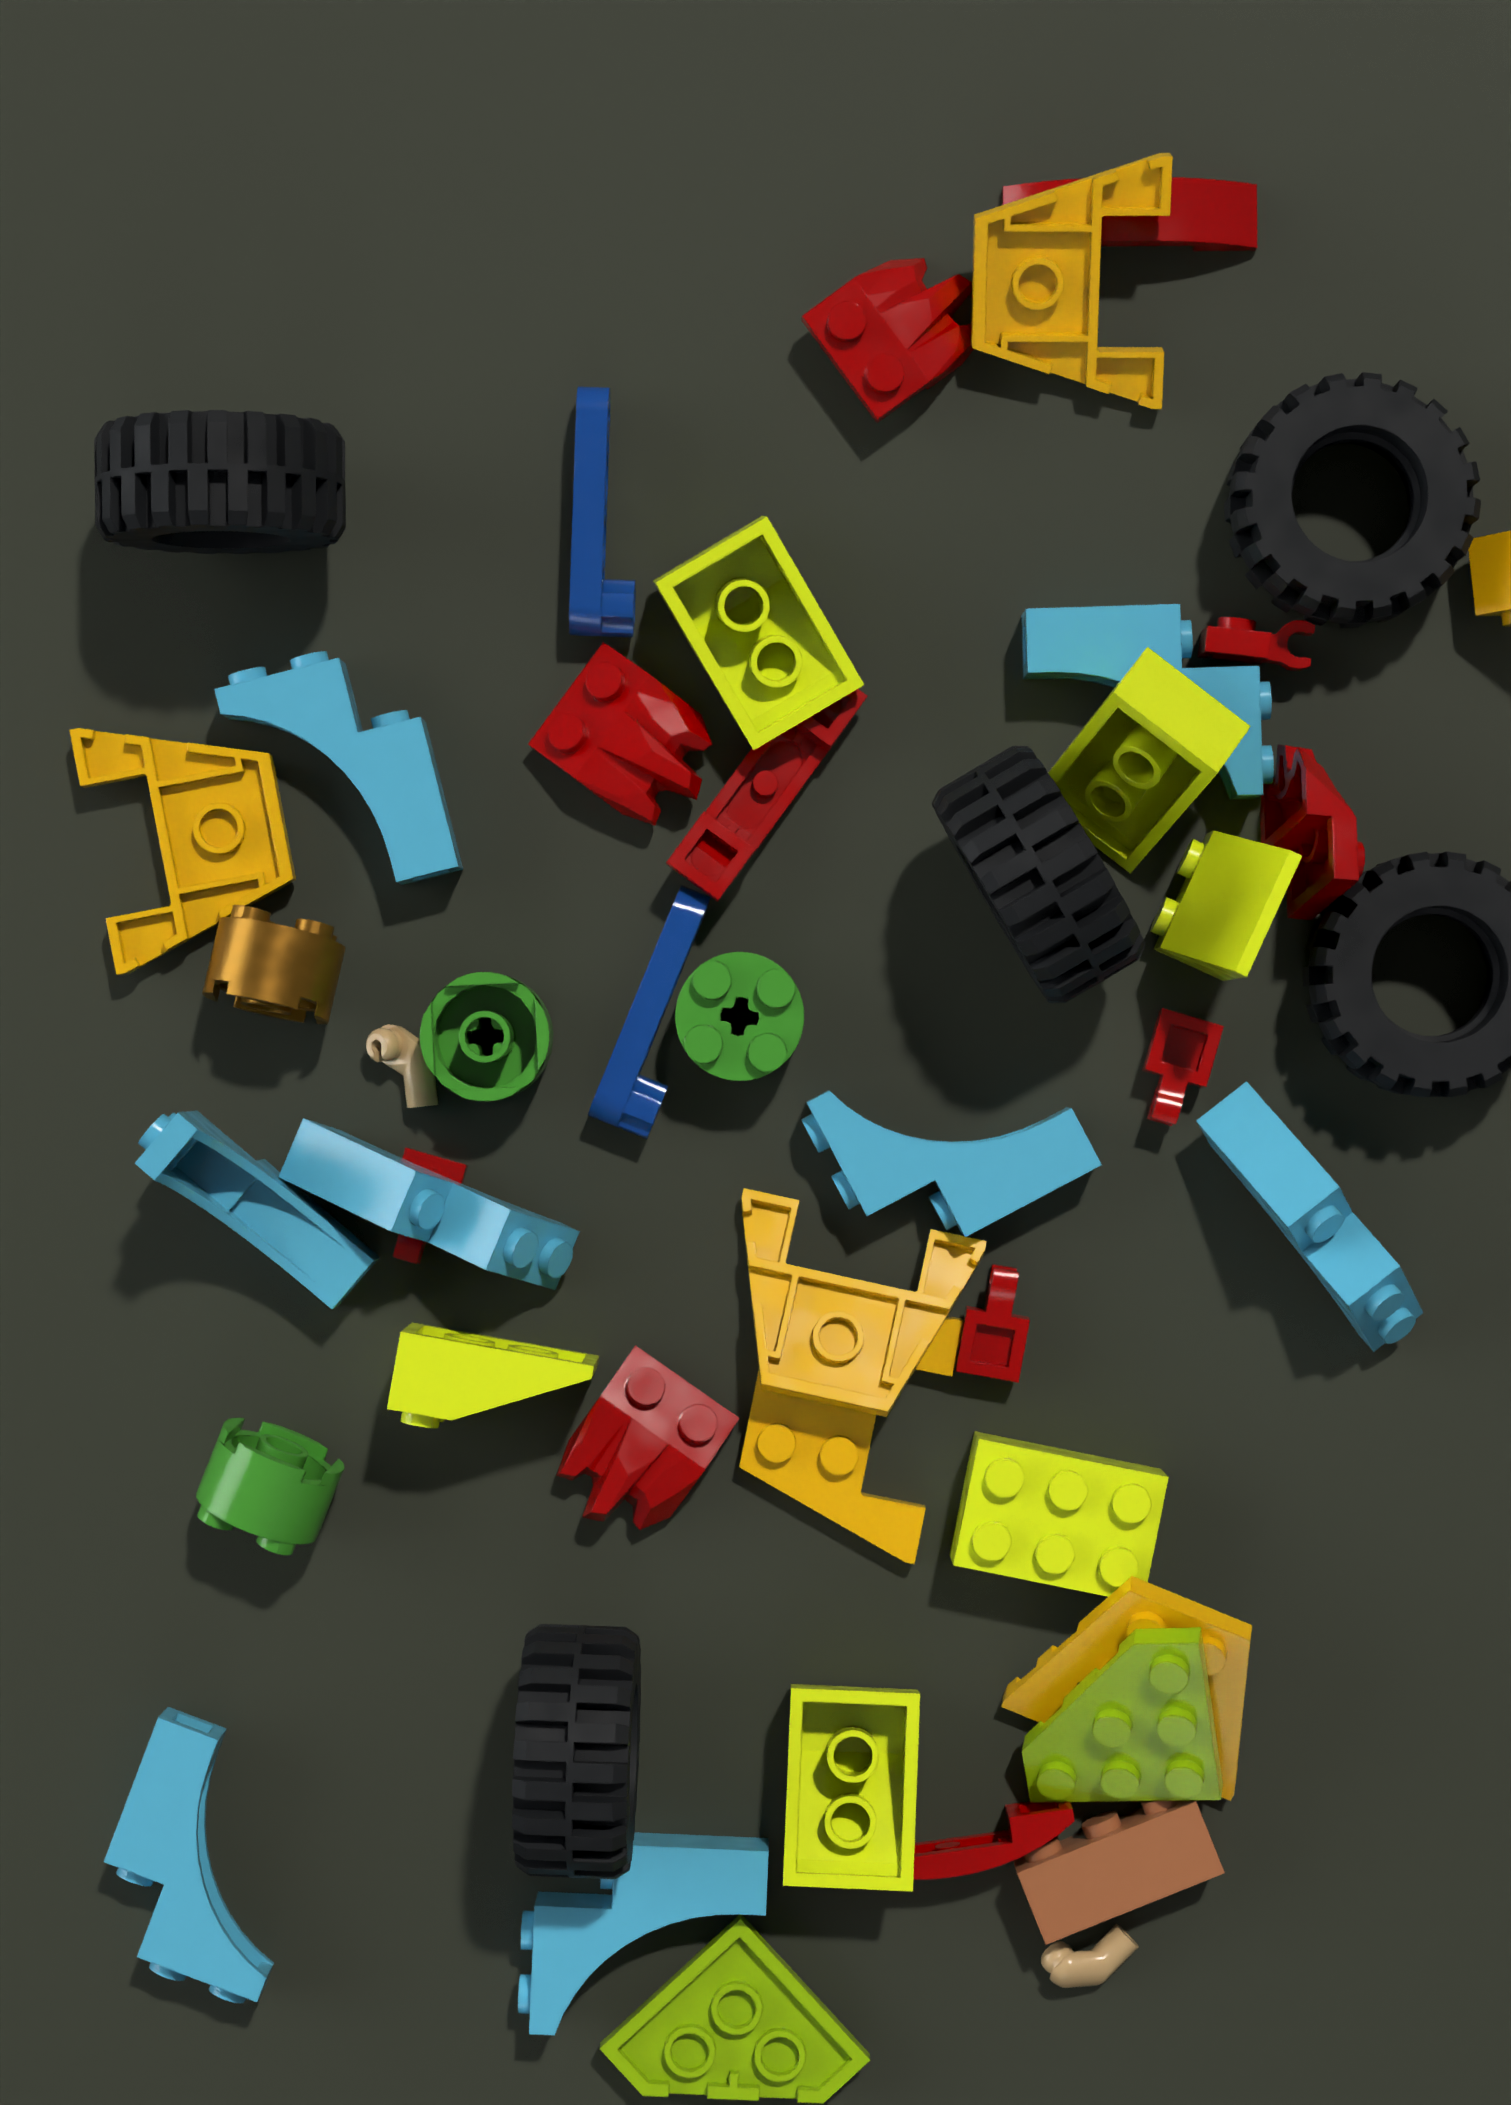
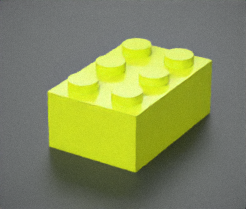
M974 1431L949 1554L953 1566L1107 1597L1131 1576L1148 1582L1169 1477L1160 1468Z

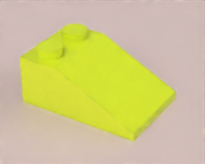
M767 516L757 518L653 580L681 631L753 750L864 685Z
M1147 647L1048 774L1060 789L1093 845L1131 874L1218 774L1251 726Z
M1214 830L1205 835L1203 842L1192 839L1177 870V874L1186 877L1175 901L1165 897L1151 926L1150 932L1159 935L1154 950L1222 981L1247 977L1302 855L1291 850Z
M412 1322L400 1332L387 1409L402 1412L400 1420L402 1423L424 1428H439L440 1422H444V1419L452 1421L590 1380L597 1369L599 1356Z
M791 1684L783 1886L913 1892L920 1692L918 1689Z

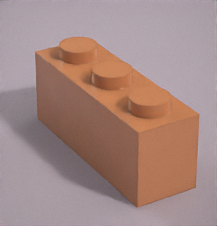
M1196 1800L1140 1801L1143 1808L1120 1817L1116 1811L1101 1813L1082 1823L1083 1832L1060 1841L1058 1836H1056L1040 1848L1013 1860L1017 1875L1045 1945L1224 1874V1869Z

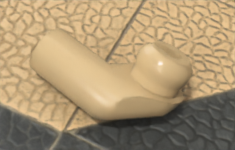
M387 1024L373 1030L366 1040L367 1053L375 1062H383L404 1076L407 1108L438 1105L436 1078L424 1061L420 1039L402 1026Z
M1115 1924L1091 1950L1074 1952L1070 1945L1065 1942H1054L1043 1952L1041 1964L1047 1972L1051 1973L1049 1978L1051 1982L1062 1988L1097 1986L1104 1983L1139 1946L1122 1927Z

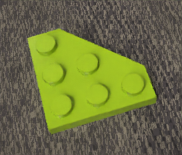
M1201 1627L1135 1629L1119 1645L1118 1653L1100 1670L1095 1668L1064 1697L1062 1707L1045 1723L1039 1721L1025 1735L1022 1757L1030 1803L1221 1800L1223 1780Z
M738 1915L600 2042L599 2048L642 2096L669 2097V2094L707 2095V2099L759 2101V2097L797 2099V2103L824 2104L870 2061V2053L743 1915Z

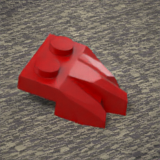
M924 258L890 260L863 272L802 315L804 325L876 423L883 420L923 389H930L956 370L974 350L971 345V324L959 326L952 319L953 314L972 292V282L960 274H956L927 289L923 283L927 271Z
M603 642L528 745L622 815L655 826L661 813V809L655 800L658 792L668 790L697 800L702 778L682 758L688 751L706 750L712 745L703 717L698 711L652 675Z
M1277 744L1276 776L1273 778L1272 784H1263L1264 795L1261 796V843L1291 850L1302 855L1287 888V918L1312 920L1359 881L1365 865V848L1361 841H1357L1356 816L1335 788L1323 766L1316 762L1312 749Z
M635 1345L568 1440L556 1476L571 1481L583 1474L592 1478L593 1487L582 1518L604 1522L626 1500L633 1506V1523L639 1530H642L671 1517L703 1474L740 1418Z

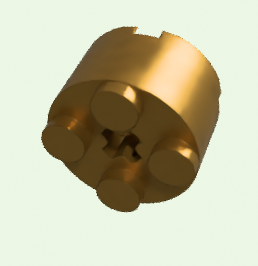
M233 905L231 916L219 919L202 995L218 1002L220 990H222L226 994L236 996L234 1008L304 1023L306 1012L314 1011L317 1024H328L346 949L344 945L336 942L337 936L333 935L334 927L308 919H296L295 928L270 921L271 913L265 910L245 905Z

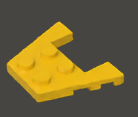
M1158 153L974 214L972 348L1047 374L1053 373L1083 383L1088 388L1106 394L1112 393L1136 401L1138 405L1150 409H1162L1163 348L1097 347L1102 217L1170 216L1173 160L1171 153Z
M83 728L69 730L81 787L87 788L147 776L171 904L166 907L105 918L116 975L132 973L219 924L220 918L231 916L233 905L251 906L296 880L273 756L270 753L100 732Z
M743 1188L741 1207L761 1389L887 1417L983 1258L987 1241L930 1229L918 1289L916 1292L787 1264L800 1200Z
M956 1317L945 1319L916 1370L953 1376L964 1322L963 1319ZM758 1368L739 1468L903 1562L915 1564L926 1510L925 1505L861 1492L876 1415L762 1390Z
M1131 1576L1078 1623L1077 1631L1059 1647L1052 1645L1038 1658L1035 1668L1022 1679L1017 1676L1007 1685L1001 1707L1036 1722L1042 1721L1045 1723L1062 1707L1064 1697L1077 1686L1078 1682H1081L1095 1668L1100 1670L1118 1653L1119 1645L1135 1629L1201 1627L1223 1780L1221 1797L1231 1801L1235 1794L1252 1625Z

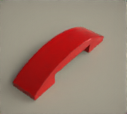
M1172 177L1170 216H1103L1101 247L1192 246L1193 251H1256L1258 248L1257 184L1216 179ZM1083 178L1003 186L1002 205Z
M857 689L755 750L751 748L710 806L701 814L667 860L666 864L718 902L820 765L868 695Z
M1030 1801L1006 1804L1008 1830L915 1843L914 1880L952 1878L978 1873L1021 1858L1058 1836L1075 1821L1072 1805L1070 1802L1030 1803Z

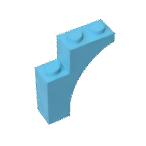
M1180 604L1025 609L1021 616L1023 679H1073L1115 688L1144 650L1149 647L1251 726L1218 773L1230 800L1256 799L1264 795L1263 784H1272L1274 758L1272 746L1262 745L1261 720H1270L1272 694L1270 682H1260V666L1182 668V659L1192 658L1193 633L1191 620H1181Z
M327 651L313 652L291 659V670L267 675L265 667L250 668L228 675L230 685L214 689L220 714L229 720L248 721L271 726L295 735L328 756L347 775L363 796L376 819L388 850L397 883L404 885L463 870L426 722L421 717L410 719L408 710H399L371 718L373 729L363 731L347 666L340 658L329 660Z
M1246 1081L1196 1120L1213 1150L1287 1237L1370 1349L1374 1352L1385 1343L1392 1344L1405 1337L1412 1330L1416 1323V1318L1423 1314V1311L1400 1265L1352 1212L1340 1186Z
M829 1090L806 1101L812 1114L801 1119L818 1153L831 1148L842 1170L831 1177L848 1209L860 1204L866 1216H869L934 1181L939 1191L928 1197L946 1230L957 1225L964 1237L973 1234L1102 1165L1073 1109L1069 1107L1028 1127L1008 1134L981 1140L955 1142L926 1140L906 1136L883 1128L847 1107Z
M197 1110L178 1112L177 1114L172 1113L169 1117L162 1114L147 1129L138 1142L145 1149L144 1153L135 1162L139 1168L153 1180L188 1198L233 1229L287 1271L331 1309L336 1308L342 1303L380 1258L301 1189L279 1178L280 1172L267 1160H255Z
M305 1118L302 1119L279 1174V1178L391 1232L428 1242L484 1270L556 1290L561 1276L570 1266L573 1257V1247L580 1231L561 1222L515 1206L409 1162L344 1131Z
M167 1707L156 1721L104 1863L118 1867L116 1874L133 1884L152 1886L155 1881L164 1885L137 1958L151 1962L149 1965L151 1971L175 1981H184L186 1976L207 1983L210 1985L209 1991L213 1995L232 2003H244L246 1999L258 2002L266 1987L274 1962L249 1940L230 1914L219 1892L207 1847L206 1807L208 1790L214 1764L227 1728Z
M635 1832L630 1871L616 1879H600V1889H612V1895L538 1891L534 1911L523 1910L521 1924V1950H532L531 1974H520L518 2013L530 2014L529 2034L555 2036L564 2012L587 1978L605 1960L625 1945L649 1932L669 1924L713 1915L766 1916L769 1838Z

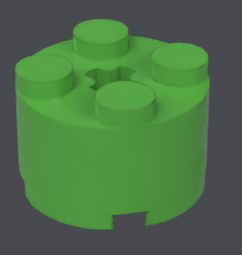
M731 952L707 960L688 977L677 999L675 1023L677 1034L684 1050L700 1068L722 1079L748 1081L772 1073L790 1058L802 1035L804 1007L795 982L781 966L758 954ZM737 998L748 1000L749 1011L759 1014L757 1025H747L744 1035L740 1036L731 1034V1023L721 1021L723 1008H733Z
M476 972L456 978L433 998L422 1018L420 1046L427 1067L435 1078L448 1090L469 1100L496 1101L517 1095L538 1080L551 1056L553 1026L543 1001L526 984L499 973ZM491 1018V1024L494 1029L503 1030L504 1041L494 1044L493 1054L489 1056L484 1055L483 1045L472 1044L471 1040L472 1031L481 1030L483 1019Z
M246 1418L227 1419L223 1423L196 1492V1498L201 1504L197 1517L205 1524L217 1529L233 1530L234 1527L258 1536L256 1542L264 1549L280 1555H292L296 1544H309L317 1539L345 1469L344 1463L339 1458L331 1466L324 1461L328 1448L288 1428L262 1421L259 1431L254 1432L241 1430Z

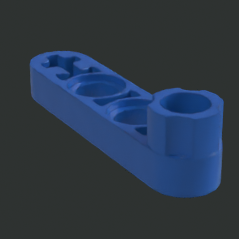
M607 387L577 388L569 634L577 636L634 637L636 580L605 579L611 392L610 388Z
M681 885L598 1086L588 1116L642 1138H648L668 1086L642 1076L640 1073L711 900L710 896Z

